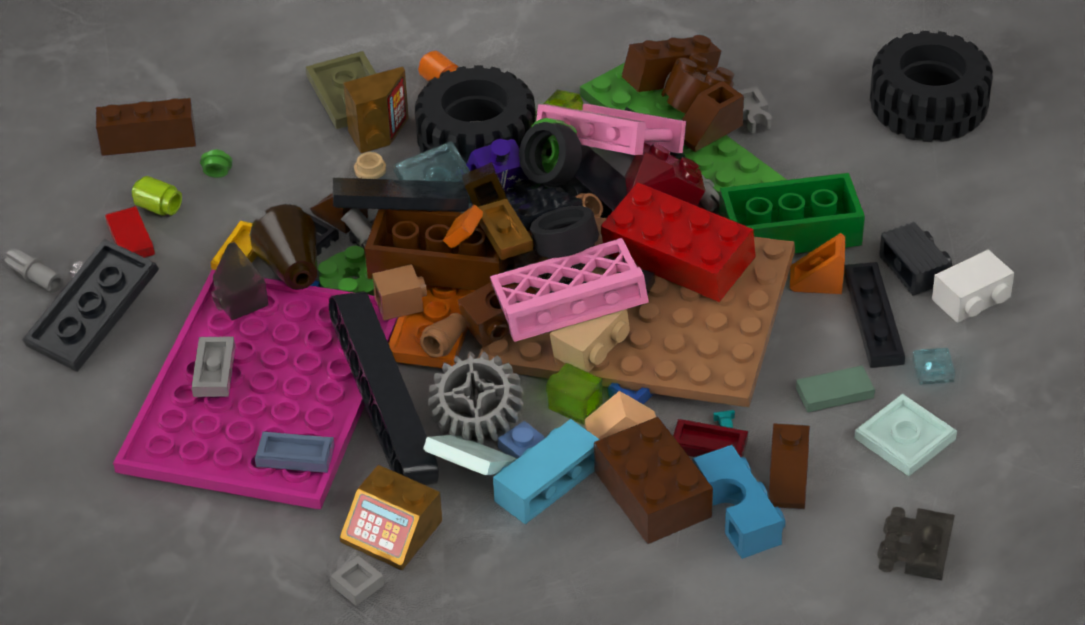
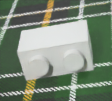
M988 249L935 274L932 300L959 323L1010 298L1014 272Z

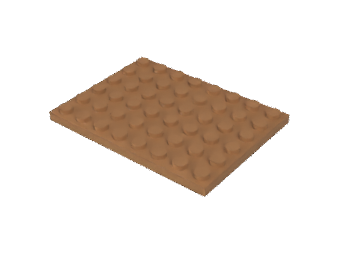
M595 217L599 237L591 247L603 244L600 226L607 218ZM527 231L532 238L531 231ZM754 237L755 259L720 302L655 275V283L648 293L649 302L627 309L630 326L627 337L622 342L617 343L607 353L604 361L596 365L587 375L554 357L550 338L552 331L516 342L513 341L509 333L502 339L484 348L482 347L478 358H480L484 351L488 354L489 361L498 355L502 360V365L509 362L513 368V373L604 387H609L611 383H617L623 389L638 391L643 387L649 388L652 394L750 407L795 253V244L793 241ZM533 241V251L517 255L512 270L552 258L540 256L536 251ZM606 255V256L604 257V258L610 259V260H615V259H616V258L611 257V256H609V255ZM579 263L572 265L570 268L582 270L586 264ZM596 267L591 273L603 275L607 269ZM541 274L537 278L548 280L552 274ZM562 277L559 283H565L574 279ZM533 287L537 292L540 290V288Z

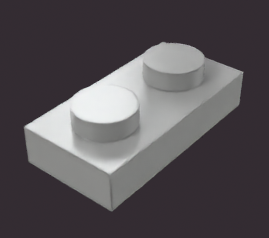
M199 337L192 381L193 397H229L236 347L234 337Z

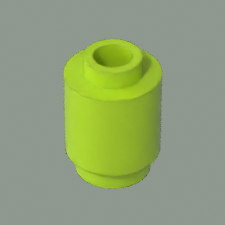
M150 176L142 177L135 182L132 188L134 204L159 215H174L181 206L182 193L174 185Z

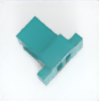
M735 410L713 413L714 422L718 421L720 426L733 428L732 419H735Z

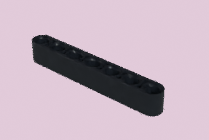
M362 291L330 296L328 305L331 322L390 469L423 485L437 483L439 469L436 457L423 449L427 435L368 294Z

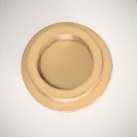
M366 152L357 158L354 172L358 178L378 179L385 174L386 163L378 153Z

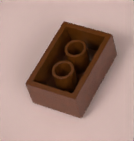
M659 417L594 442L595 473L647 544L712 517L713 487Z

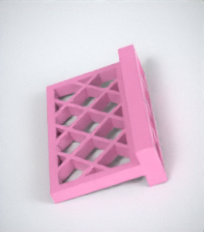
M622 238L589 247L582 252L570 256L552 258L490 276L492 286L508 322L510 334L514 342L649 302L644 274L640 267L637 268ZM620 253L615 260L604 258L606 255ZM579 263L586 264L582 270L570 268L572 265ZM596 267L607 269L603 275L591 273ZM541 274H552L548 280L537 278ZM562 277L574 279L569 285L559 283ZM514 282L519 283L515 290L502 287ZM530 286L540 288L536 295L526 293L525 291Z

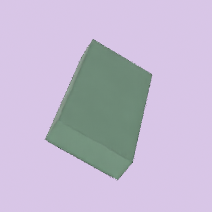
M863 365L796 380V390L807 412L872 399L875 395V388Z

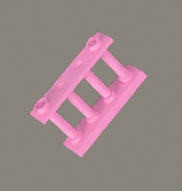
M538 104L536 121L543 118L562 120L566 124L574 126L581 145L631 155H643L644 143L651 146L653 143L665 147L670 152L683 153L686 121L592 104H583L582 110Z

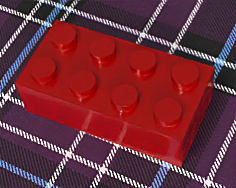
M637 183L600 226L603 243L622 238L637 268L640 267L643 270L653 272L658 277L717 302L722 300L756 257L754 231L752 228L641 183ZM613 253L609 256L617 258L620 253Z

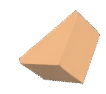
M618 391L585 419V428L601 440L653 419L656 415L654 410Z

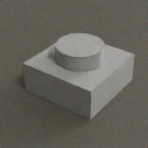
M359 555L330 575L331 586L355 606L384 586L383 575Z

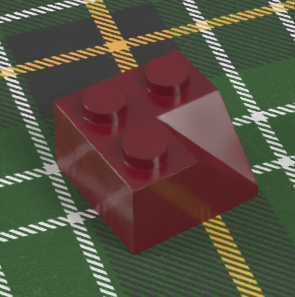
M644 143L643 155H636L625 174L627 193L637 183H641L697 206L705 193L701 170L698 169V164L685 157L679 160L669 155L670 151L659 144L653 143L651 146Z

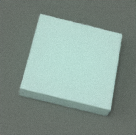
M901 394L855 429L854 439L907 476H910L956 440L957 430L904 394Z
M460 435L427 437L423 448L428 453L485 476L499 473L503 467L510 465L518 459L475 441L464 440Z

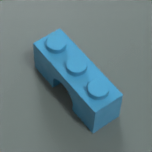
M733 445L693 458V463L713 487L712 506L720 503L735 505L726 508L725 534L741 559L782 545V531L786 525L784 515L779 507L773 506L768 498L764 484L761 481H756L751 473L747 459L740 457Z

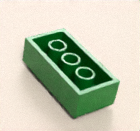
M849 173L720 188V216L752 228L754 237L793 241L795 244L794 254L812 252L840 233L845 236V248L862 246L865 215Z

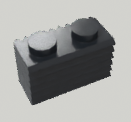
M914 221L911 224L907 223L905 226L901 225L899 228L895 227L893 231L890 229L888 232L884 231L881 234L880 258H883L887 267L890 266L891 271L894 272V275H897L901 283H904L908 291H911L912 296L933 289L935 274L952 267V260L946 251L941 252L934 244L932 235L928 231H923Z

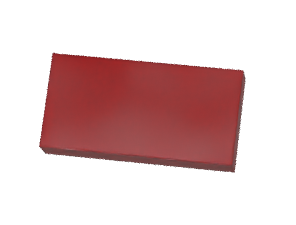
M136 206L105 215L107 226L115 244L144 258L155 255L154 246Z

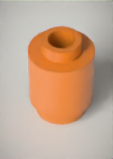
M431 51L421 58L418 72L421 77L429 82L434 77L440 78L443 72L448 70L450 72L456 71L459 66L439 51Z

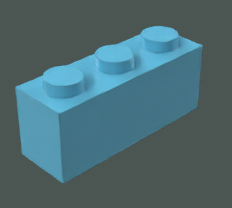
M572 419L561 427L553 429L545 439L534 447L528 448L521 457L510 465L503 467L493 477L494 502L522 523L527 524L594 472V442L600 439Z

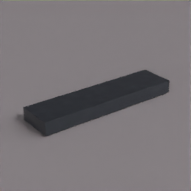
M878 263L844 265V277L870 368L905 365V353Z

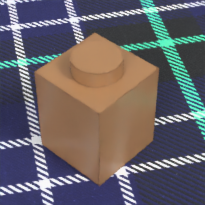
M412 264L372 273L375 300L383 320L423 311L422 297L427 296V289L423 277H417Z

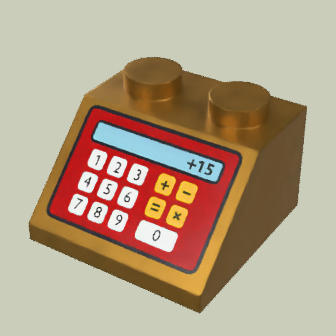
M403 66L343 83L348 132L360 153L391 145L409 119L405 69Z
M377 465L356 491L340 535V542L403 570L442 522L440 492Z

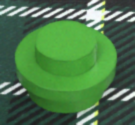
M218 149L204 153L200 160L203 172L213 178L226 176L232 168L233 162L228 154Z

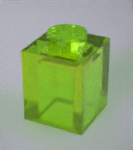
M566 363L557 374H552L546 384L548 409L584 425L585 419L603 403L602 378Z

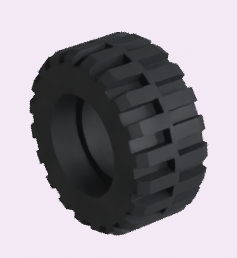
M920 31L919 34H913V32L906 33L902 38L896 37L888 45L885 44L874 58L870 88L871 109L885 127L889 125L892 132L898 135L900 133L905 134L908 139L915 140V138L923 139V142H932L936 139H940L941 142L950 141L954 136L958 139L965 136L968 131L972 132L987 115L993 80L992 65L982 50L978 51V47L971 41L965 42L961 36L954 35L953 37L947 35V32L938 31V33H930L929 31Z
M474 65V68L463 66L458 67L453 72L449 70L443 72L440 78L434 77L427 83L426 87L424 86L415 102L417 143L421 154L431 165L444 164L451 169V175L456 173L461 177L469 156L475 149L489 146L497 139H513L520 150L523 137L536 122L533 93L513 73L508 71L504 73L501 72L500 68L492 66L490 69L484 68L483 65Z

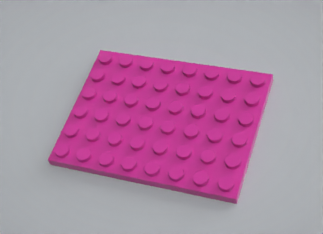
M211 270L113 462L115 473L321 510L365 406L331 322L328 305L330 296L354 292L311 285L305 289L296 290L288 287L280 280ZM368 295L389 344L398 317L383 320L375 296ZM199 337H234L236 347L229 397H193L192 381ZM262 432L334 437L335 446L328 473L256 467L255 456Z

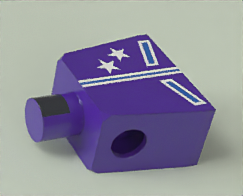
M497 139L489 146L475 149L471 152L462 173L464 175L492 162L505 191L514 189V184L517 182L528 180L520 166L519 147L513 139Z

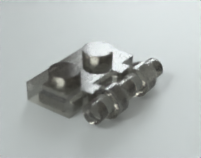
M893 507L890 516L885 519L883 532L886 535L884 541L880 543L877 556L880 559L879 569L883 572H891L894 568V563L904 561L906 562L905 574L942 581L955 515L918 508L916 519L905 517L906 511L903 508ZM904 535L910 536V544L899 542L900 538Z

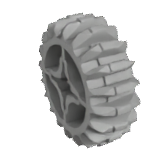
M470 351L467 360L462 361L456 355L454 358L455 365L451 366L444 363L442 366L444 374L435 373L433 377L435 384L429 385L428 391L431 397L428 398V406L432 410V419L435 423H439L438 426L441 432H449V435L453 436L460 435L464 440L477 438L478 443L483 445L485 436L490 435L491 439L496 441L498 438L497 431L501 430L507 433L510 430L508 422L517 423L519 419L517 412L523 409V401L521 399L524 396L523 387L520 386L519 375L513 373V368L509 362L502 365V360L498 355L489 361V356L485 351L481 354L480 358H475L474 354ZM480 379H487L495 382L498 385L495 386L494 383H485L482 382ZM475 389H477L478 392L476 408L474 405ZM457 410L458 413L470 414L472 418L460 416L453 411Z

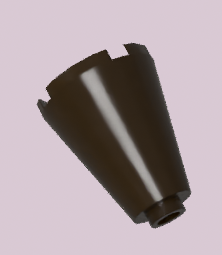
M282 204L270 207L259 221L256 219L252 224L249 234L252 249L288 287L296 290L305 289L312 285L317 278L316 228L314 221L310 215L297 205Z

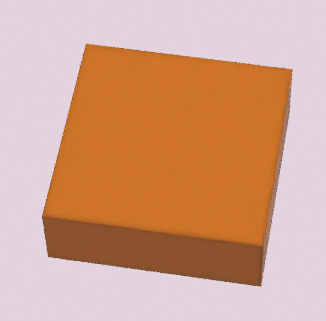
M474 204L457 217L443 242L450 248H455L471 236L483 216V211Z

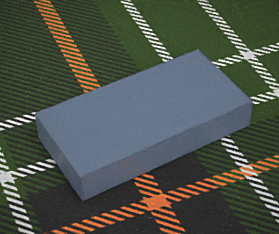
M262 432L255 456L256 467L328 473L335 446L334 437Z

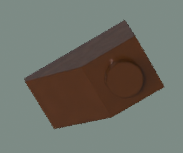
M773 423L769 500L774 507L805 509L810 426Z

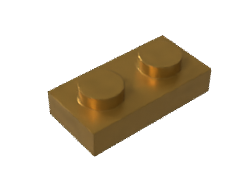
M507 199L478 207L483 211L479 224L501 260L533 251V240Z

